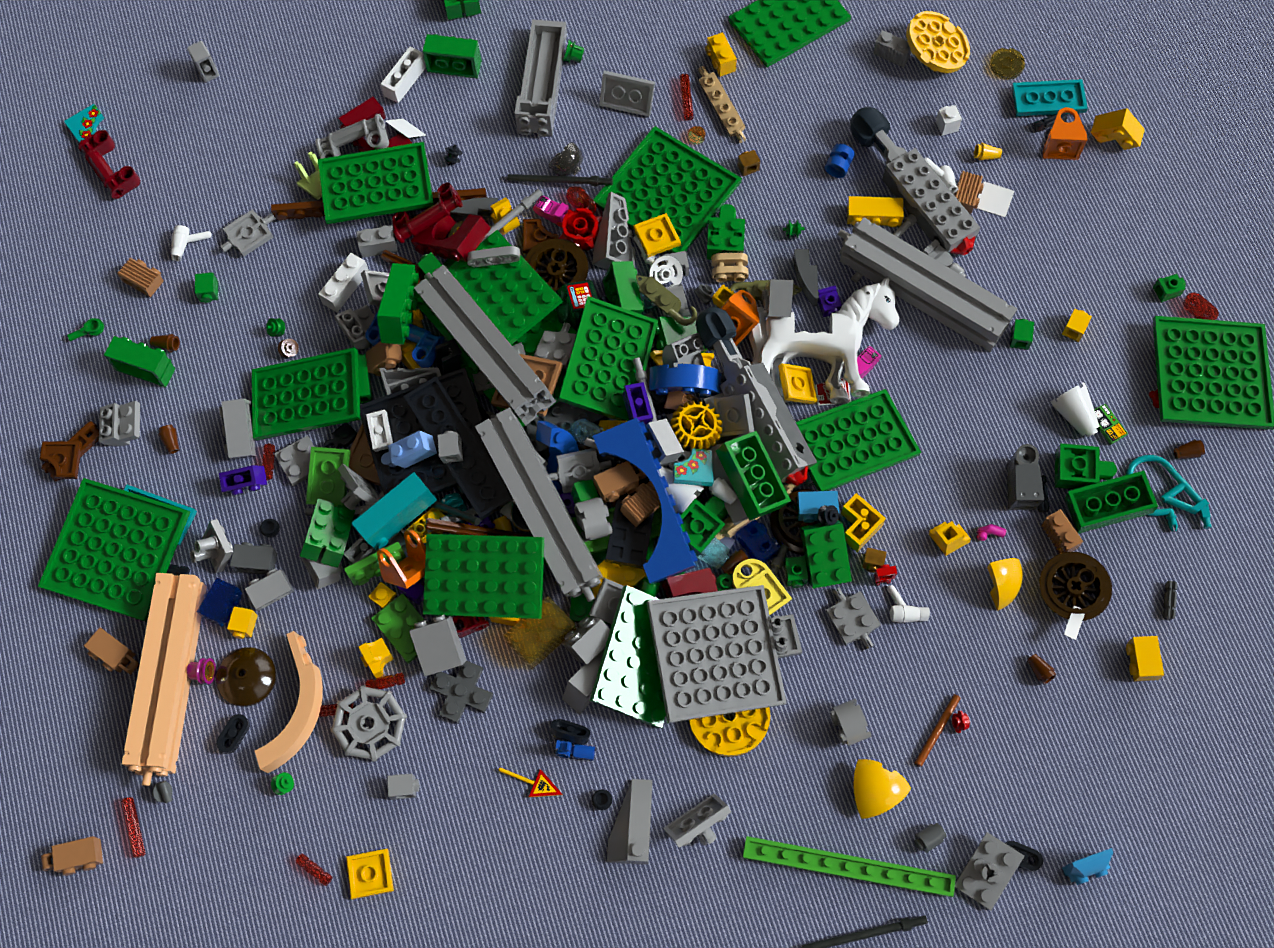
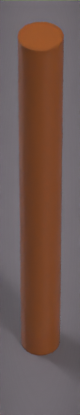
M954 694L914 762L917 766L922 767L961 699L958 695Z

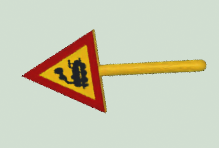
M503 768L498 769L499 772L533 785L529 797L563 795L541 769L535 781Z

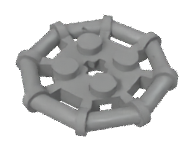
M363 685L341 701L338 700L333 726L330 731L343 748L344 755L347 757L350 755L370 759L375 762L396 746L401 745L400 740L407 714H404L392 695V691L368 688ZM367 696L381 698L379 704L368 702ZM361 697L363 703L353 709L348 706ZM387 702L395 715L390 717L383 708ZM344 711L349 712L347 725H341ZM366 718L369 720L374 719L371 729L369 727L364 728L363 726ZM390 721H396L393 736L388 734ZM348 730L354 740L350 744L342 733L343 731ZM386 737L389 742L376 750L375 743ZM358 742L363 744H369L370 751L357 749L355 747L357 746Z

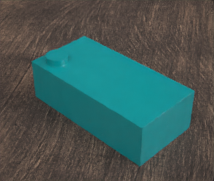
M413 472L354 520L352 525L365 541L377 550L386 546L390 538L436 502L437 499Z

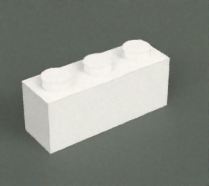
M412 47L407 49L381 83L385 97L396 103L402 100L426 68L422 52Z
M350 253L318 295L322 304L338 313L362 282L361 273L363 270H369L366 261Z

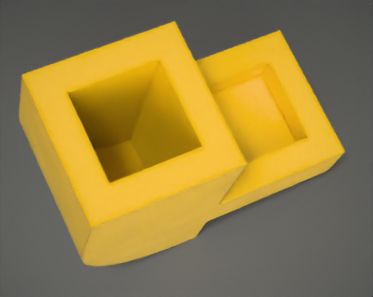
M506 197L490 206L493 212L491 218L494 225L513 210ZM516 216L499 232L505 235L519 227L518 217Z

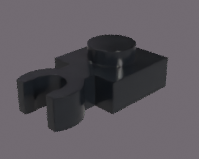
M347 422L343 423L331 433L334 438L325 441L324 446L328 448L334 445V448L339 449L342 445L344 448H347L354 442L357 432Z

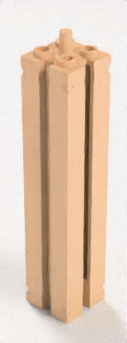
M156 573V584L152 594L124 748L125 755L122 759V765L128 767L129 771H133L137 775H143L142 786H150L152 773H155L156 776L167 777L168 773L175 774L176 761L178 760L191 683L187 675V667L195 659L205 600L204 595L207 588L196 575L180 574V576H174L168 573Z

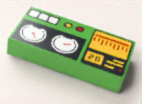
M1106 404L1094 410L1099 423L1098 429L1110 445L1128 435Z

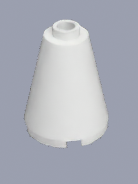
M1084 382L1080 384V387L1076 386L1056 398L1058 402L1055 399L1050 401L1052 406L1082 436L1086 434L1087 437H1090L1098 432L1096 428L1099 427V423Z
M661 466L662 469H659L660 474L666 477L669 485L666 488L669 495H673L676 505L673 506L675 512L682 515L694 499H697L704 488L701 485L673 483V471Z

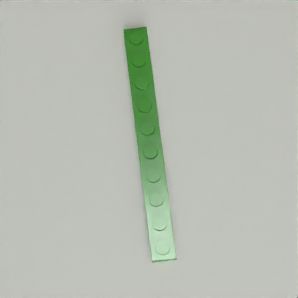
M746 836L743 853L744 859L951 898L954 897L956 875Z

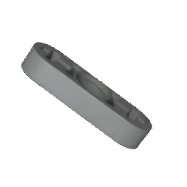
M516 246L476 250L467 254V263L472 267L512 263L520 260V249Z

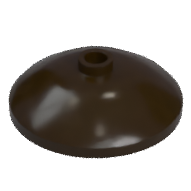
M244 647L229 653L220 663L216 673V686L220 695L227 702L240 707L253 706L263 701L271 693L276 682L274 662L264 651L253 647ZM245 671V675L241 677L240 672Z

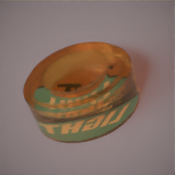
M700 126L690 128L688 140L692 144H701L705 140V130Z

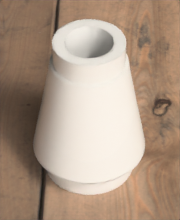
M718 477L714 481L713 486L709 487V490L712 491L711 494L729 505H732L738 498L725 479Z

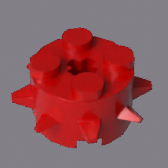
M576 208V211L569 209L563 221L556 224L563 229V233L558 239L571 241L582 250L588 251L594 248L599 231L598 225L602 220V216L595 217L589 208Z

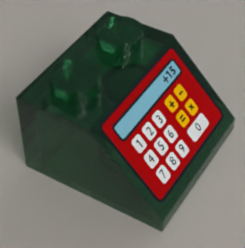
M587 280L564 284L555 292L563 301L556 307L559 322L562 324L564 322L571 325L570 328L575 330L578 328L587 296L598 299L593 281Z

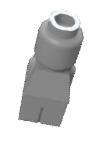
M936 239L923 250L925 254L960 275L967 276L964 274L965 270L960 265L953 263L954 260L949 252Z

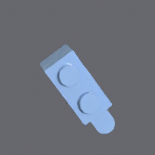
M418 431L388 445L389 452L382 455L381 462L390 467L400 466L407 468L437 454L433 436Z

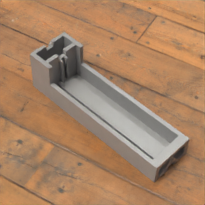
M532 19L521 96H517L515 108L518 134L532 135L533 132L541 137L553 135L567 38L566 22Z

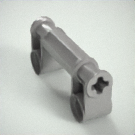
M376 114L371 119H364L329 133L327 137L317 138L315 143L320 159L341 156L340 146L365 136L369 146L375 149L387 148L389 140L381 115Z

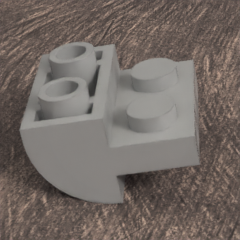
M367 305L355 311L350 308L335 315V321L357 350L370 347V342L366 339L365 333L375 315Z
M694 333L667 345L662 353L663 364H668L670 368L678 367V364L705 366L701 355L705 348L699 333Z
M133 401L123 405L113 403L100 407V443L110 446L130 445L131 440L140 438L139 402Z

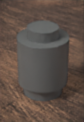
M930 824L915 834L916 840H914V843L920 851L928 853L944 842V838L947 835L940 824Z

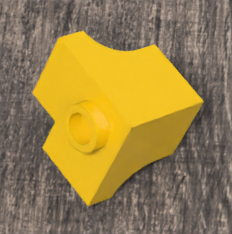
M952 521L948 524L944 522L929 530L930 537L945 556L970 543L971 540L960 524L955 525Z
M380 638L372 643H364L359 646L363 655L360 658L364 666L370 667L376 679L383 677L385 665L394 660L384 640Z

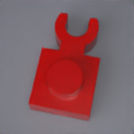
M888 564L879 566L874 573L876 585L879 586L884 582H887V584L891 583V579H895L897 575L896 566Z

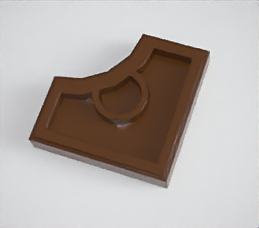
M523 219V254H528L540 242L559 238V234L551 233L544 228L541 219Z
M42 441L40 460L53 465L58 479H77L82 443L80 441Z

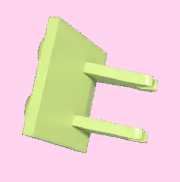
M309 152L308 156L316 171L308 176L301 163H298V161L294 162V166L302 178L297 182V185L318 200L322 197L318 159L315 154Z

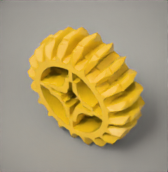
M693 400L690 405L686 402L683 407L679 406L677 411L673 413V418L670 421L671 428L679 443H684V449L689 446L691 451L694 448L702 449V447L707 450L710 445L714 446L716 441L720 439V434L723 430L720 426L723 423L721 420H717L720 414H714L715 408L709 409V403L703 406L702 401H700L697 405ZM704 418L708 421L710 427L705 423ZM698 422H700L699 425H698V427H696L695 430L693 431L694 426L697 425ZM682 424L689 431V434L685 432V430L682 427Z

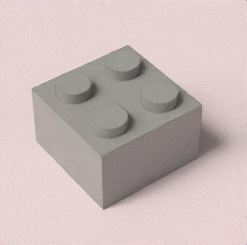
M591 616L582 619L578 624L579 627L575 631L572 630L564 637L565 640L562 642V645L576 661L586 665L605 648L610 629L601 619Z

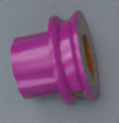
M201 658L198 662H190L187 667L188 678L190 680H197L200 684H211L216 675L214 660L212 658Z

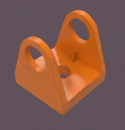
M1066 107L1058 111L1042 152L1043 159H1079L1087 142V133L1078 113L1074 109ZM1071 113L1074 116V121L1070 123L1064 122L1061 119V114Z
M740 290L720 307V309L725 310L729 314L736 327L737 334L733 341L737 346L759 323L760 319L756 301L750 293ZM742 295L745 296V297H747V298L749 299V301L751 302V304H749L748 302H746V301L743 299Z
M411 529L404 532L408 557L398 564L387 549L381 548L377 551L383 581L406 589L425 576L426 547L419 535ZM410 535L416 540L417 545L412 542ZM383 554L388 558L390 564L386 562V560L383 557Z

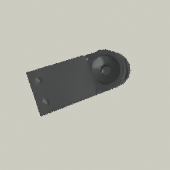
M1031 444L1020 446L1007 463L1008 510H1036L1044 501L1041 470L1038 464L1039 452Z

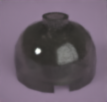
M571 142L550 161L548 167L558 176H569L571 174L575 176L581 171L580 165L583 162L582 152L574 142Z

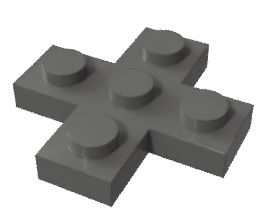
M466 661L462 665L457 677L444 672L436 674L430 690L447 697L439 713L441 717L459 723L466 706L484 713L486 712L493 693L476 686L484 670L483 667Z

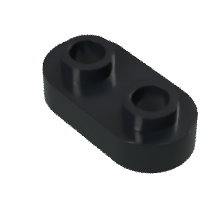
M233 715L220 733L216 745L221 752L225 754L233 753L249 730L250 722L244 715ZM243 723L242 728L237 729V725ZM231 740L232 744L226 747V742Z
M556 719L551 723L550 733L555 738L579 745L588 743L590 730L587 727L563 719Z
M1015 841L1005 843L1024 855L1018 867L1030 872L1042 867L1043 856L1039 851ZM1028 857L1034 859L1033 865L1028 863Z

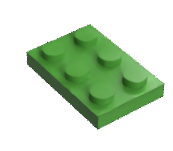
M311 447L306 504L315 505L319 498L335 503L334 506L336 507L338 505L345 507L341 500L347 494V487L345 486L346 483L340 478L342 475L338 468L342 463L349 467L350 450Z
M399 542L385 548L392 554L397 564L406 558ZM377 552L344 568L354 586L364 585L370 578L381 576ZM383 554V557L386 560V562L390 564L388 558Z
M402 593L371 619L409 664L418 657L409 631L415 627V623L424 619Z

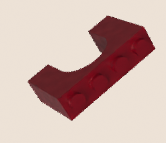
M373 96L339 117L338 119L341 124L339 128H345L364 119H371L376 114H380L385 119L383 107ZM399 133L389 140L387 148L412 144V142L404 134ZM364 137L351 142L354 147L357 146L359 148V152L377 150L369 146Z
M469 214L460 228L453 235L445 239L456 223L448 215L418 233L411 242L415 246V250L422 255L431 252L434 256L444 259L449 258L455 261L467 262V254L477 249L491 228L482 216Z
M710 568L669 577L661 584L666 598L718 591L716 577Z

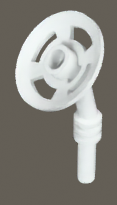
M637 235L634 236L633 239L642 252L641 256L645 263L650 265L649 277H653L654 271V278L660 284L671 281L673 283L671 286L679 285L683 277V270L679 261L671 256H661L656 260L655 256L647 258ZM668 260L666 265H658L659 262ZM673 265L675 266L676 271H677V276H676V277H674V276H675V271H674V268L672 267Z

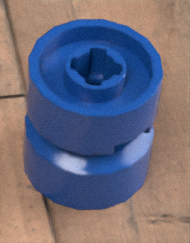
M845 144L834 145L824 167L825 171L836 178L845 177L855 155L853 149Z

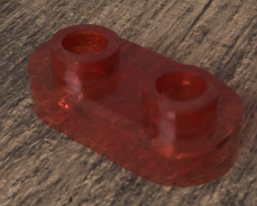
M572 186L567 190L566 198L575 209L588 208L589 205V210L593 214L595 213V201L581 187Z
M1189 293L1183 301L1185 309L1197 319L1216 320L1219 316L1217 308L1199 293Z

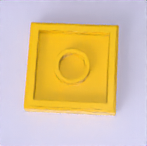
M667 213L633 225V229L647 258L681 245V241Z
M784 363L778 366L784 400L813 405L818 402L811 368Z
M389 849L346 856L352 900L394 892Z

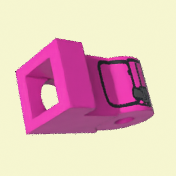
M540 196L533 206L536 214L555 224L562 222L564 216L568 213L567 210H569L567 204H559L546 196Z
M871 346L867 347L857 357L858 371L861 379L873 369L882 357Z

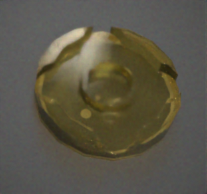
M1000 48L991 56L990 69L995 76L1001 79H1015L1023 72L1025 59L1014 48Z

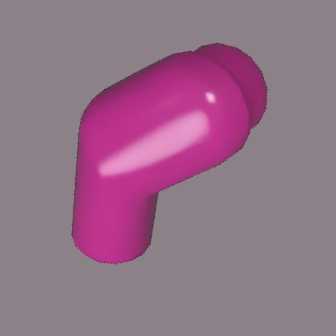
M989 524L978 528L976 537L980 541L987 540V535L990 534L1003 538L1006 535V529Z

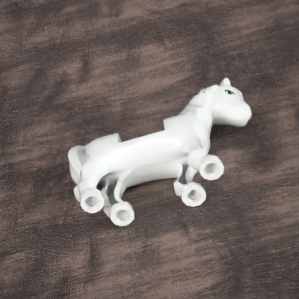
M886 277L881 283L865 285L854 291L837 313H831L829 333H808L806 331L795 333L794 312H791V317L768 316L767 310L758 307L759 323L749 332V340L754 353L751 365L764 363L783 400L784 394L778 366L782 363L787 364L790 359L796 357H809L831 364V371L825 382V388L831 392V403L845 404L849 402V395L840 383V377L844 368V380L851 385V395L854 397L870 395L869 385L859 375L857 351L860 348L863 327L868 318L876 321L883 329L889 331L899 324V315L895 308V292L889 286V277Z

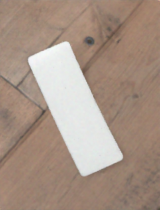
M1071 613L1064 635L1076 640L1085 614Z

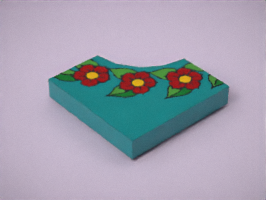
M92 104L64 122L77 141L80 142L93 135L99 123L105 118L96 105Z
M692 449L691 456L687 460L674 463L673 483L713 486L712 450Z

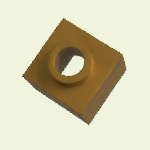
M755 150L743 152L738 156L737 166L743 177L760 169V159Z
M867 547L862 568L868 572L875 573L879 566L884 565L887 552Z

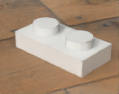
M384 409L366 414L373 450L377 452L388 449V445L393 444L387 412Z

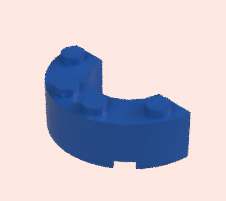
M668 364L658 365L650 368L649 390L656 391V394L667 395L668 392L683 391L685 394L696 392L700 394V398H708L721 394L722 373L718 369L703 365L678 364V367L669 368Z
M537 421L536 440L549 447L550 456L546 471L548 474L557 472L558 463L556 456L579 451L577 442L568 431L547 421ZM552 481L557 492L561 494L563 491L560 481Z

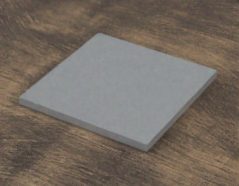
M764 585L646 602L667 723L787 704Z

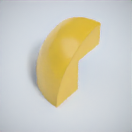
M1017 558L991 562L987 567L994 584L990 595L997 611L1008 606L1016 598L1021 588L1022 566Z
M858 759L854 772V796L861 819L880 815L895 807L906 797L911 787L897 771L894 770L891 773L882 768V763L874 760Z

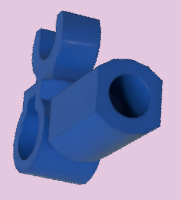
M556 740V756L564 758L573 756L575 759L594 761L595 747L579 744L572 746L571 742Z

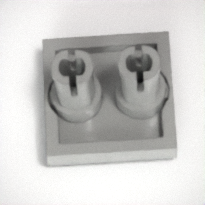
M218 519L211 520L202 539L195 541L194 546L196 550L190 552V558L193 563L210 559L216 573L224 571L233 553V546L231 542H228L225 536V529L220 525Z
M794 615L770 618L778 659L802 654Z

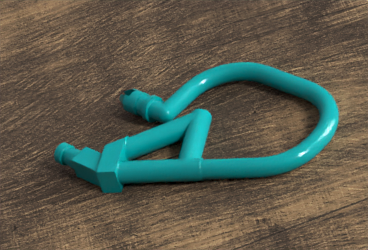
M1143 455L1137 457L1129 464L1126 475L1132 474L1136 466L1143 462L1152 461L1161 464L1178 483V485L1160 497L1161 500L1196 515L1200 513L1204 529L1212 528L1208 506L1210 503L1206 499H1202L1166 459L1157 455ZM1184 490L1196 505H1190L1173 497ZM1172 508L1156 509L1154 513L1148 515H1167L1169 529L1172 532L1174 530L1175 532L1177 531V516Z

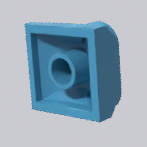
M1110 848L1062 867L1065 876L1069 877L1071 883L1076 882L1077 885L1088 882V877L1094 874L1096 878L1107 875V870L1110 869L1109 862L1113 855V850Z

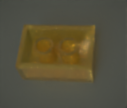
M548 596L542 601V619L523 618L503 636L509 646L532 670L565 640V635L572 630L575 631L576 626Z

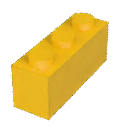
M849 196L847 224L855 225L856 222L860 223L865 217L871 223H875L878 226H901L904 217L903 198Z

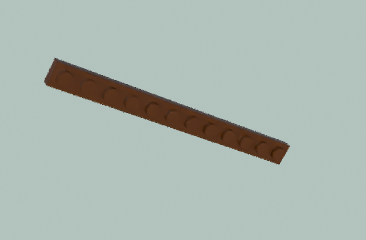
M486 188L456 190L461 201L473 198H488ZM432 192L435 205L439 202L437 192ZM323 201L271 204V212L275 220L283 221L293 218L304 219L306 217L320 218L325 216Z

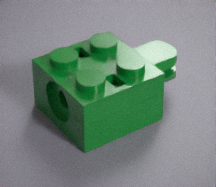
M724 204L720 207L719 217H709L706 260H711V257L717 253L744 252L745 219L736 218V209L730 204Z
M1060 443L1055 451V488L1078 489L1100 483V480H1110L1117 472L1114 462L1100 460V447Z
M716 496L709 498L704 505L697 499H694L681 515L682 520L685 519L683 524H681L683 532L687 531L691 541L688 543L690 550L694 549L697 558L725 525L718 518L724 511L725 503Z

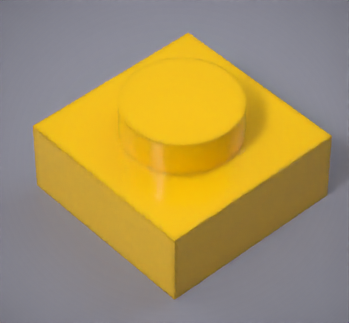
M380 582L368 597L383 609L392 602L397 594Z

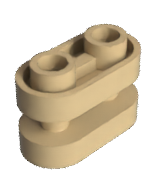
M717 253L711 257L712 266L715 267L712 269V279L716 280V282H743L748 278V268L745 267L748 265V256L745 253Z

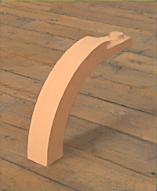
M295 631L288 633L287 638L299 674V699L294 714L284 730L271 742L254 750L260 770L266 773H270L285 764L302 748L311 735L321 710L323 685L320 669L312 663L310 655L306 653L305 647L307 645L304 637L298 635Z

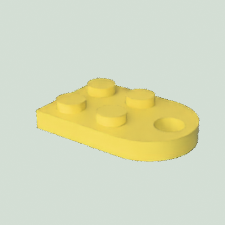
M747 559L736 566L732 574L734 589L764 585L769 616L792 600L772 571L762 561ZM741 568H750L751 575H743L741 573Z

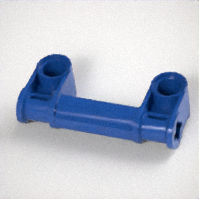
M378 312L365 333L366 339L373 347L381 341L377 319ZM409 324V337L405 339L417 344L412 351V357L421 368H429L436 359L435 346L444 343L445 339L443 336H435L428 330Z

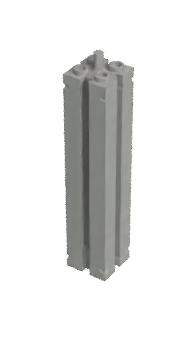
M865 217L860 223L856 222L852 229V234L840 229L837 235L844 239L842 243L844 246L840 250L841 263L849 265L851 269L874 283H881L886 277H889V286L894 290L896 296L975 344L983 346L989 352L992 351L999 338L1009 326L1018 309L1008 305L1006 301L877 224L871 223Z
M444 264L437 268L432 275L430 273L425 274V279L420 281L414 289L524 425H528L538 417L537 413L539 411H545L556 401L544 383Z
M509 407L496 414V417L476 425L475 428L480 434L533 537H545L544 558L564 595L575 598L584 593L588 602L594 600L595 597L590 588L601 584L600 580L604 577L598 569L595 560L517 415Z

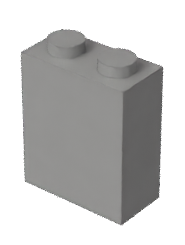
M439 615L426 623V620L414 624L415 627L409 631L424 676L461 666L467 661L452 616L445 617V615Z

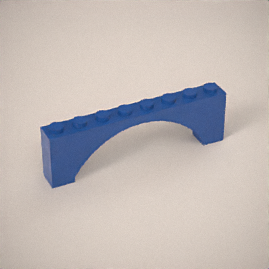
M634 418L593 435L600 455L615 456L637 466L650 479L658 493L662 509L661 533L652 556L647 563L643 564L649 583L655 584L697 567L695 562L698 561L694 549L690 550L688 543L691 542L687 531L683 532L682 517L680 513L675 512L673 506L676 505L673 495H669L666 488L669 485L666 477L661 476L659 469H662L658 458L654 459L652 454L654 446L651 440H647L645 433H647L646 426L643 421L640 422L637 418Z

